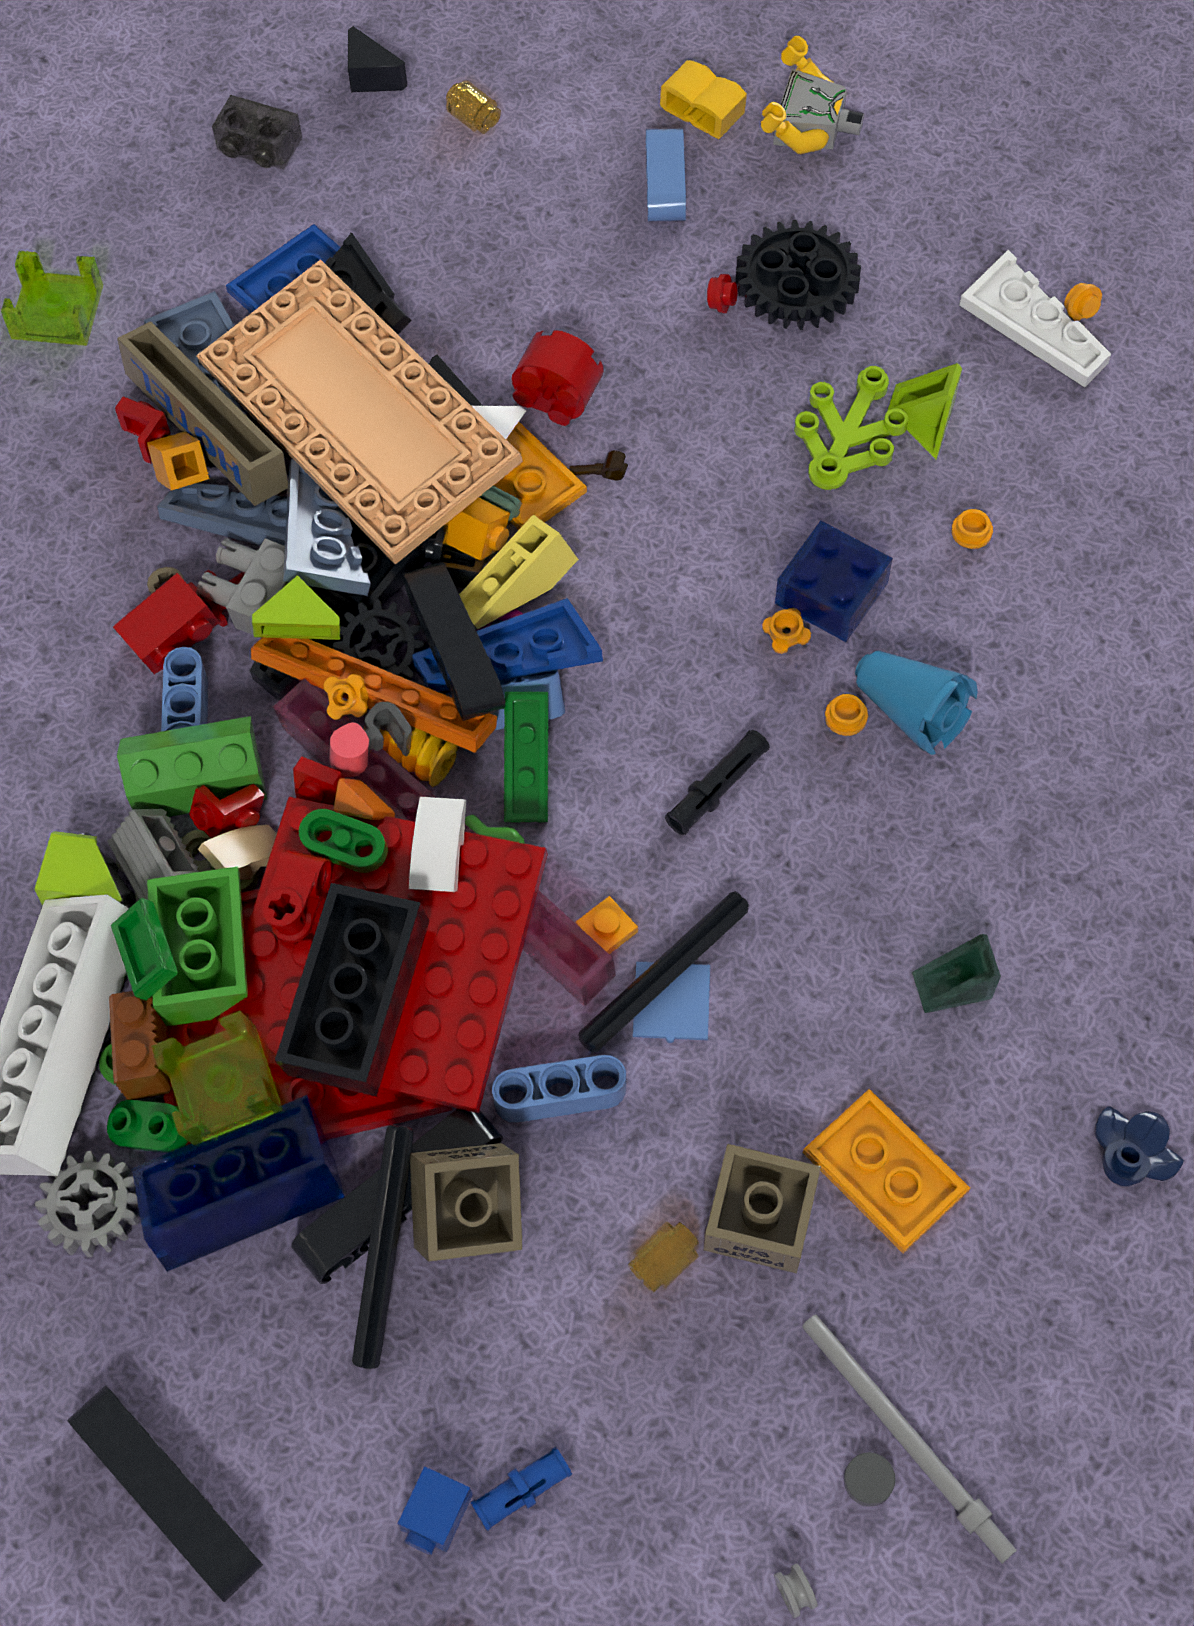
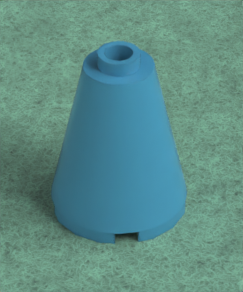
M879 650L865 655L859 661L855 670L857 686L921 750L931 755L936 754L933 748L941 740L945 749L963 730L972 714V711L966 708L969 697L977 699V683L967 675Z

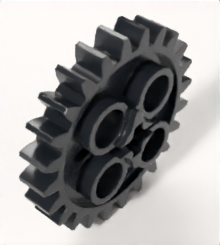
M793 220L791 228L787 229L781 222H777V231L775 232L765 226L763 227L762 238L754 234L751 235L750 245L743 244L742 255L737 257L735 283L738 284V295L745 296V307L755 306L756 317L768 313V324L774 323L779 318L783 320L784 329L788 328L791 321L797 322L800 330H803L805 321H810L815 328H819L821 317L832 323L835 312L844 315L846 313V305H853L855 293H858L860 285L861 265L857 264L858 254L850 253V241L839 244L841 233L837 232L831 236L826 235V225L816 231L813 230L812 221H809L805 228H799L797 220Z

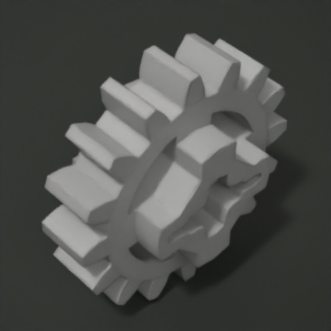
M86 1151L84 1162L78 1163L70 1155L67 1157L68 1168L64 1171L60 1169L58 1176H54L56 1179L52 1184L45 1182L39 1186L47 1195V1199L35 1202V1207L40 1213L46 1214L38 1220V1223L44 1231H50L48 1239L55 1246L64 1242L63 1248L70 1255H73L81 1246L82 1251L87 1257H93L95 1246L100 1244L109 1253L112 1251L111 1239L116 1236L126 1241L128 1236L123 1229L125 1225H138L140 1221L131 1211L134 1208L143 1206V1200L140 1196L133 1193L140 1188L139 1182L134 1176L128 1177L130 1170L124 1162L114 1167L115 1160L111 1154L105 1153L100 1162H97L92 1151ZM101 1176L113 1181L117 1185L118 1190L114 1191L112 1187H102ZM95 1196L97 1201L90 1202L89 1209L84 1211L80 1205L88 1204L89 1197ZM111 1216H113L112 1219L106 1225L101 1227ZM60 1217H65L66 1219L75 1218V1225L78 1227L77 1231L64 1226Z

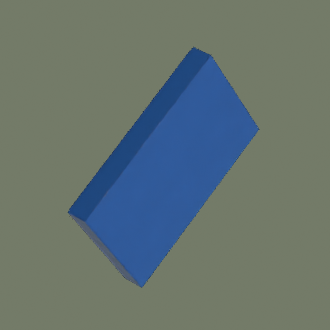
M313 224L226 285L227 292L252 313L316 262L322 260L325 263L329 257L332 258L341 247Z

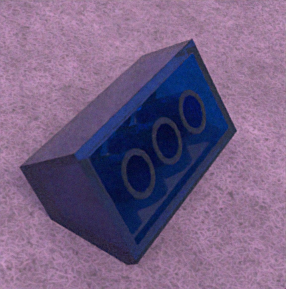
M308 1095L132 1168L144 1240L167 1272L345 1197L335 1159Z

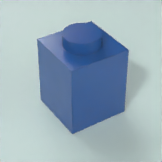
M424 1466L397 1523L401 1531L407 1533L404 1542L429 1555H432L435 1547L447 1552L473 1496L470 1487Z

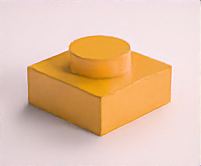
M610 896L575 922L577 930L603 958L607 957L638 933V926Z

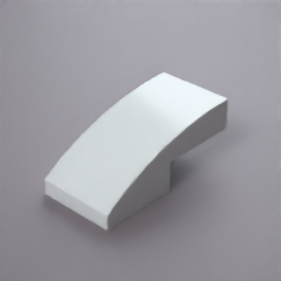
M420 797L412 844L409 889L457 891L460 845H464L465 799Z

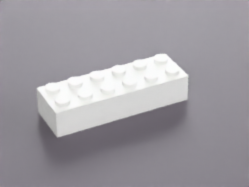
M109 895L48 899L44 901L0 1023V1175L58 1176L61 1165L66 1157V1150L75 1123L80 1115L91 1076L95 1071L98 1055L106 1032L110 1027L109 996L120 993L127 973L111 924L129 908Z

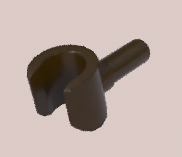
M612 450L607 453L604 463L569 466V470L574 475L596 474L602 475L606 479L618 481L624 477L628 464L624 463L626 456L623 452Z

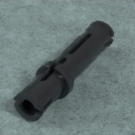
M749 730L737 745L701 781L696 780L688 787V794L665 815L668 825L678 834L686 835L689 829L707 811H714L719 806V799L769 750L770 746L766 738L758 731Z

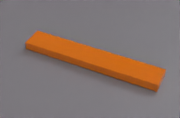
M261 637L251 648V660L323 690L324 682L329 677L335 676L340 680L347 679L351 674H358L363 678L368 692L367 706L369 709H372L379 702L395 704L410 726L474 753L477 752L497 726V716L490 713L463 721L451 697L310 639ZM344 693L343 698L348 700V694Z

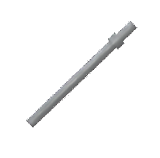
M817 1314L809 1318L802 1328L960 1515L957 1519L970 1534L975 1532L1001 1564H1003L1017 1550L990 1519L993 1515L980 1498L974 1500Z

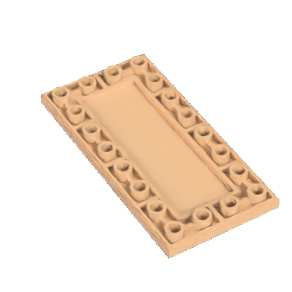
M322 260L316 262L196 355L202 366L394 564H397L523 462L521 454Z

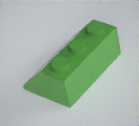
M251 716L120 739L117 759L126 797L132 810L163 809L167 812V817L190 813L195 789L202 785H205L221 800L251 784H255L265 794L264 800H267Z
M236 866L148 879V900L152 901L155 905L178 970V974L152 995L153 1007L166 1026L212 1020L248 996L239 868Z

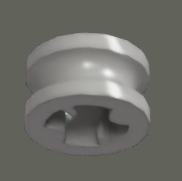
M797 1563L791 1566V1572L787 1575H783L781 1572L774 1574L776 1585L794 1619L801 1615L800 1610L803 1607H809L811 1610L818 1607L813 1590L803 1570Z

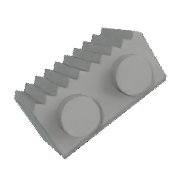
M134 809L128 812L129 816L125 817V821L120 823L121 827L115 829L116 833L112 834V838L107 840L116 856L117 867L126 874L135 891L136 901L141 898L148 900V879L199 872L197 870L198 866L193 864L194 859L189 857L190 852L185 850L186 845L181 843L182 838L177 836L179 832L173 829L175 825L170 823L171 818L166 816L167 812L163 809Z

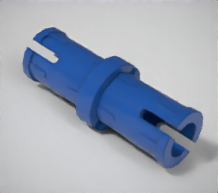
M554 1447L550 1452L518 1472L516 1468L507 1473L509 1479L470 1503L488 1531L492 1526L525 1505L529 1509L535 1505L536 1497L566 1477H570L572 1472L559 1450Z

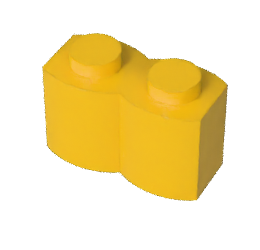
M686 60L661 86L660 106L670 114L685 122H690L696 128L720 139L745 113L747 93L736 82L716 77L707 66L695 61Z

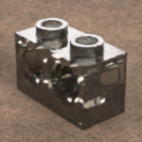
M234 95L229 96L212 125L218 151H221L230 158L239 156L255 161L264 168L273 166L284 170L302 140L298 114Z

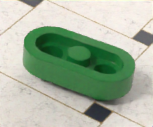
M329 809L314 810L308 813L300 823V840L306 850L314 856L329 859L334 864L359 873H369L377 870L387 858V843L380 830L370 824ZM325 831L332 832L329 840L324 842L318 841L321 833ZM369 846L373 848L370 855L366 857L358 856L359 851L363 847Z
M124 1100L112 1109L107 1121V1133L114 1144L122 1147L175 1153L188 1143L192 1133V1119L185 1109L168 1103Z

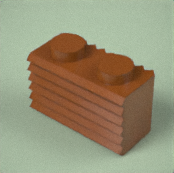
M133 991L110 995L109 1007L114 1084L121 1090V1093H123L127 1100L169 1094L172 1090L169 1083L172 1080L169 1077L171 1073L168 1067L170 1065L168 1060L170 1053L167 1050L169 1044L166 1041L169 1038L166 1034L168 1027L153 1007V996L146 1001L135 997Z

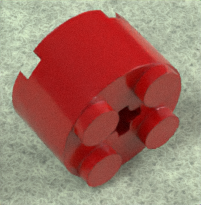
M553 330L551 336H542L543 331H540L531 339L512 374V385L515 389L512 397L519 405L546 412L552 422L566 426L572 419L578 418L584 412L603 376V364L601 360L598 365L591 357L594 350L578 337L558 330Z

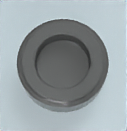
M871 1452L859 1454L850 1461L845 1470V1489L848 1495L860 1505H880L889 1498L894 1489L895 1473L893 1467L887 1459L879 1454Z

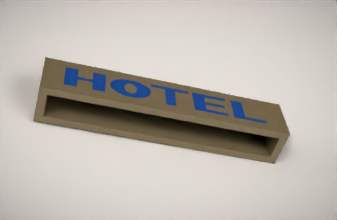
M151 321L117 338L125 374L182 432L185 431L200 440L203 454L254 506L288 488L283 452Z

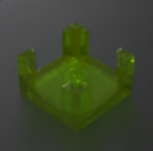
M19 251L15 262V269L22 287L17 305L14 307L11 299L5 298L1 309V314L11 339L87 346L103 289V282L95 257H76V263L81 275L77 276L45 273L38 253Z
M241 1011L219 1020L220 1024L226 1029L225 1031L185 1047L175 1038H170L151 1046L157 1066L169 1076L180 1112H172L177 1132L193 1145L283 1111L256 1026Z

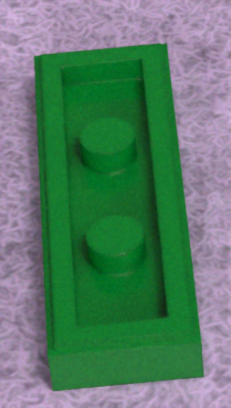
M505 692L504 822L548 823L549 693Z

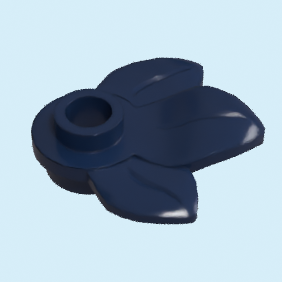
M1111 1106L1106 1107L1101 1112L1095 1126V1136L1105 1150L1102 1156L1104 1172L1113 1183L1120 1186H1132L1140 1183L1145 1178L1165 1181L1174 1177L1179 1172L1184 1160L1174 1151L1165 1148L1169 1140L1170 1128L1161 1114L1145 1111L1134 1115L1128 1120ZM1122 1157L1130 1159L1133 1163L1126 1162Z

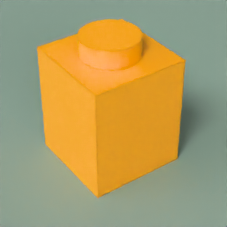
M184 431L147 442L156 479L171 491L209 479L200 440Z
M478 497L445 524L448 526L446 544L481 561L496 551H500L506 544L509 537L507 524L510 512Z

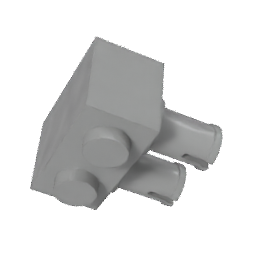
M225 538L221 544L226 546L227 549L218 547L216 562L244 572L245 574L241 582L234 584L206 572L202 575V579L206 580L207 584L199 580L196 593L202 599L204 598L226 607L235 628L254 635L252 614L289 583L283 582L285 546L265 538L260 548L254 550L229 538Z

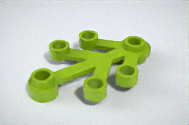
M869 366L859 373L856 384L858 394L844 422L833 403V387L826 382H818L811 387L810 404L818 409L834 440L828 452L818 435V416L809 411L801 412L797 415L794 431L798 437L803 439L813 459L809 464L808 475L811 482L817 487L825 490L839 488L847 481L849 473L874 465L886 466L892 461L894 445L891 441L882 437L904 434L907 430L908 414L902 409L893 408L886 412L884 420L860 427L872 401L881 399L887 393L889 378L882 368ZM868 378H875L879 381L872 382ZM817 394H825L827 397H826V398H820V397H817L816 395H817ZM898 420L901 422V424L896 425L891 423L890 421ZM809 423L812 427L806 428L801 426V424ZM872 441L869 451L845 457L849 448ZM884 450L887 454L881 455L875 451ZM824 467H832V468H834L835 470H834V471H826V470H824L823 468H824Z

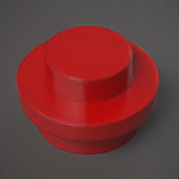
M720 274L719 277H712L708 283L707 302L710 309H717L719 313H727L729 306L736 304L738 288L737 284L732 282L729 274Z

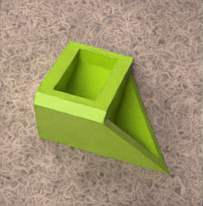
M958 363L896 384L888 410L899 408L908 414L907 431L936 460L957 395L962 367Z
M298 575L252 614L254 637L340 640V617Z
M57 831L51 833L34 889L42 906L44 901L48 899L109 895L118 902L122 901L97 846V836Z

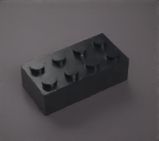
M331 883L275 1057V1062L288 1076L377 1097L429 924V919L420 902Z

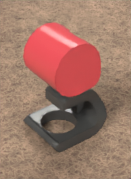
M379 702L367 714L364 730L359 724L353 722L335 730L330 738L329 763L331 768L340 771L344 777L350 778L363 773L368 765L370 750L378 751L383 749L384 738L380 729L387 731L402 754L408 756L411 747L412 728L399 708L390 702Z

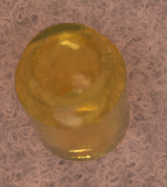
M465 80L454 84L446 95L447 112L473 132L478 130L485 134L500 119L501 110L497 107L496 101L470 81Z
M666 1221L633 1252L635 1258L627 1266L639 1280L643 1279V1284L649 1291L654 1293L661 1286L666 1289L699 1257L694 1249L699 1242L681 1222L673 1226Z

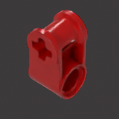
M288 849L283 850L279 855L274 868L273 878L261 909L264 919L272 927L273 933L279 940L285 943H296L309 935L321 900L326 894L331 881L332 864L329 859Z

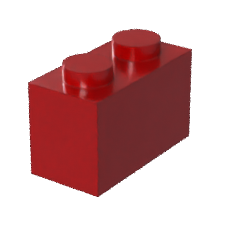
M176 573L117 622L113 628L155 675L163 670L164 660L169 652L179 647H191L195 643L203 641L220 622L202 599Z

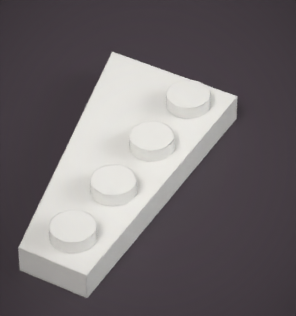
M1007 250L961 295L960 306L1083 387H1086L1108 364L1111 353L1079 321H1072L1063 312L1064 305L1055 296L1049 298L1038 287L1039 280L1030 271L1025 273L1016 264L1017 258Z

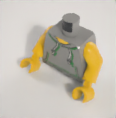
M794 36L781 53L783 63L788 66L796 64L797 69L791 70L781 104L771 102L762 111V115L765 118L761 121V128L766 133L774 132V145L789 146L797 154H805L821 149H833L838 131L859 136L863 125L864 113L845 109L847 89L825 76L811 58L805 59L804 56L808 52V45L800 36Z

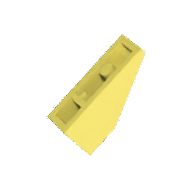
M532 515L459 595L474 627L479 629L551 590L579 559L559 532L535 515Z

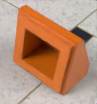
M339 779L334 810L337 813L370 820H381L385 816L394 817L395 812L364 782L355 779Z

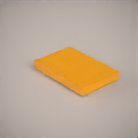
M518 422L506 440L521 454L523 462L493 486L520 499L522 503L519 509L520 514L517 518L510 520L519 530L532 515H535L543 522L548 521L587 493V486L529 430Z
M870 1089L803 1149V1154L814 1165L821 1166L820 1171L903 1254L970 1191V1187Z

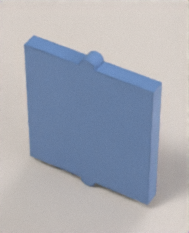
M636 962L635 980L654 962ZM691 964L637 1014L633 1020V1037L665 1038L668 1043L674 1042L675 1039L708 1040L710 965Z

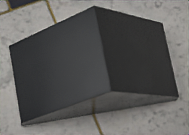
M354 26L348 29V75L351 93L404 90L407 87L405 62Z

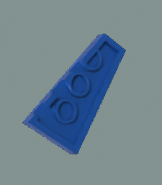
M568 598L476 631L499 680L603 662L601 647ZM430 648L412 654L414 667L425 686L437 692L448 690Z

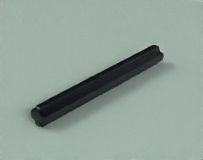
M736 891L730 892L579 1031L578 1036L581 1044L591 1053L598 1052L748 913L749 904L746 899Z
M390 1125L386 1129L352 1357L353 1364L360 1368H378L381 1360L414 1135L413 1129L405 1126Z

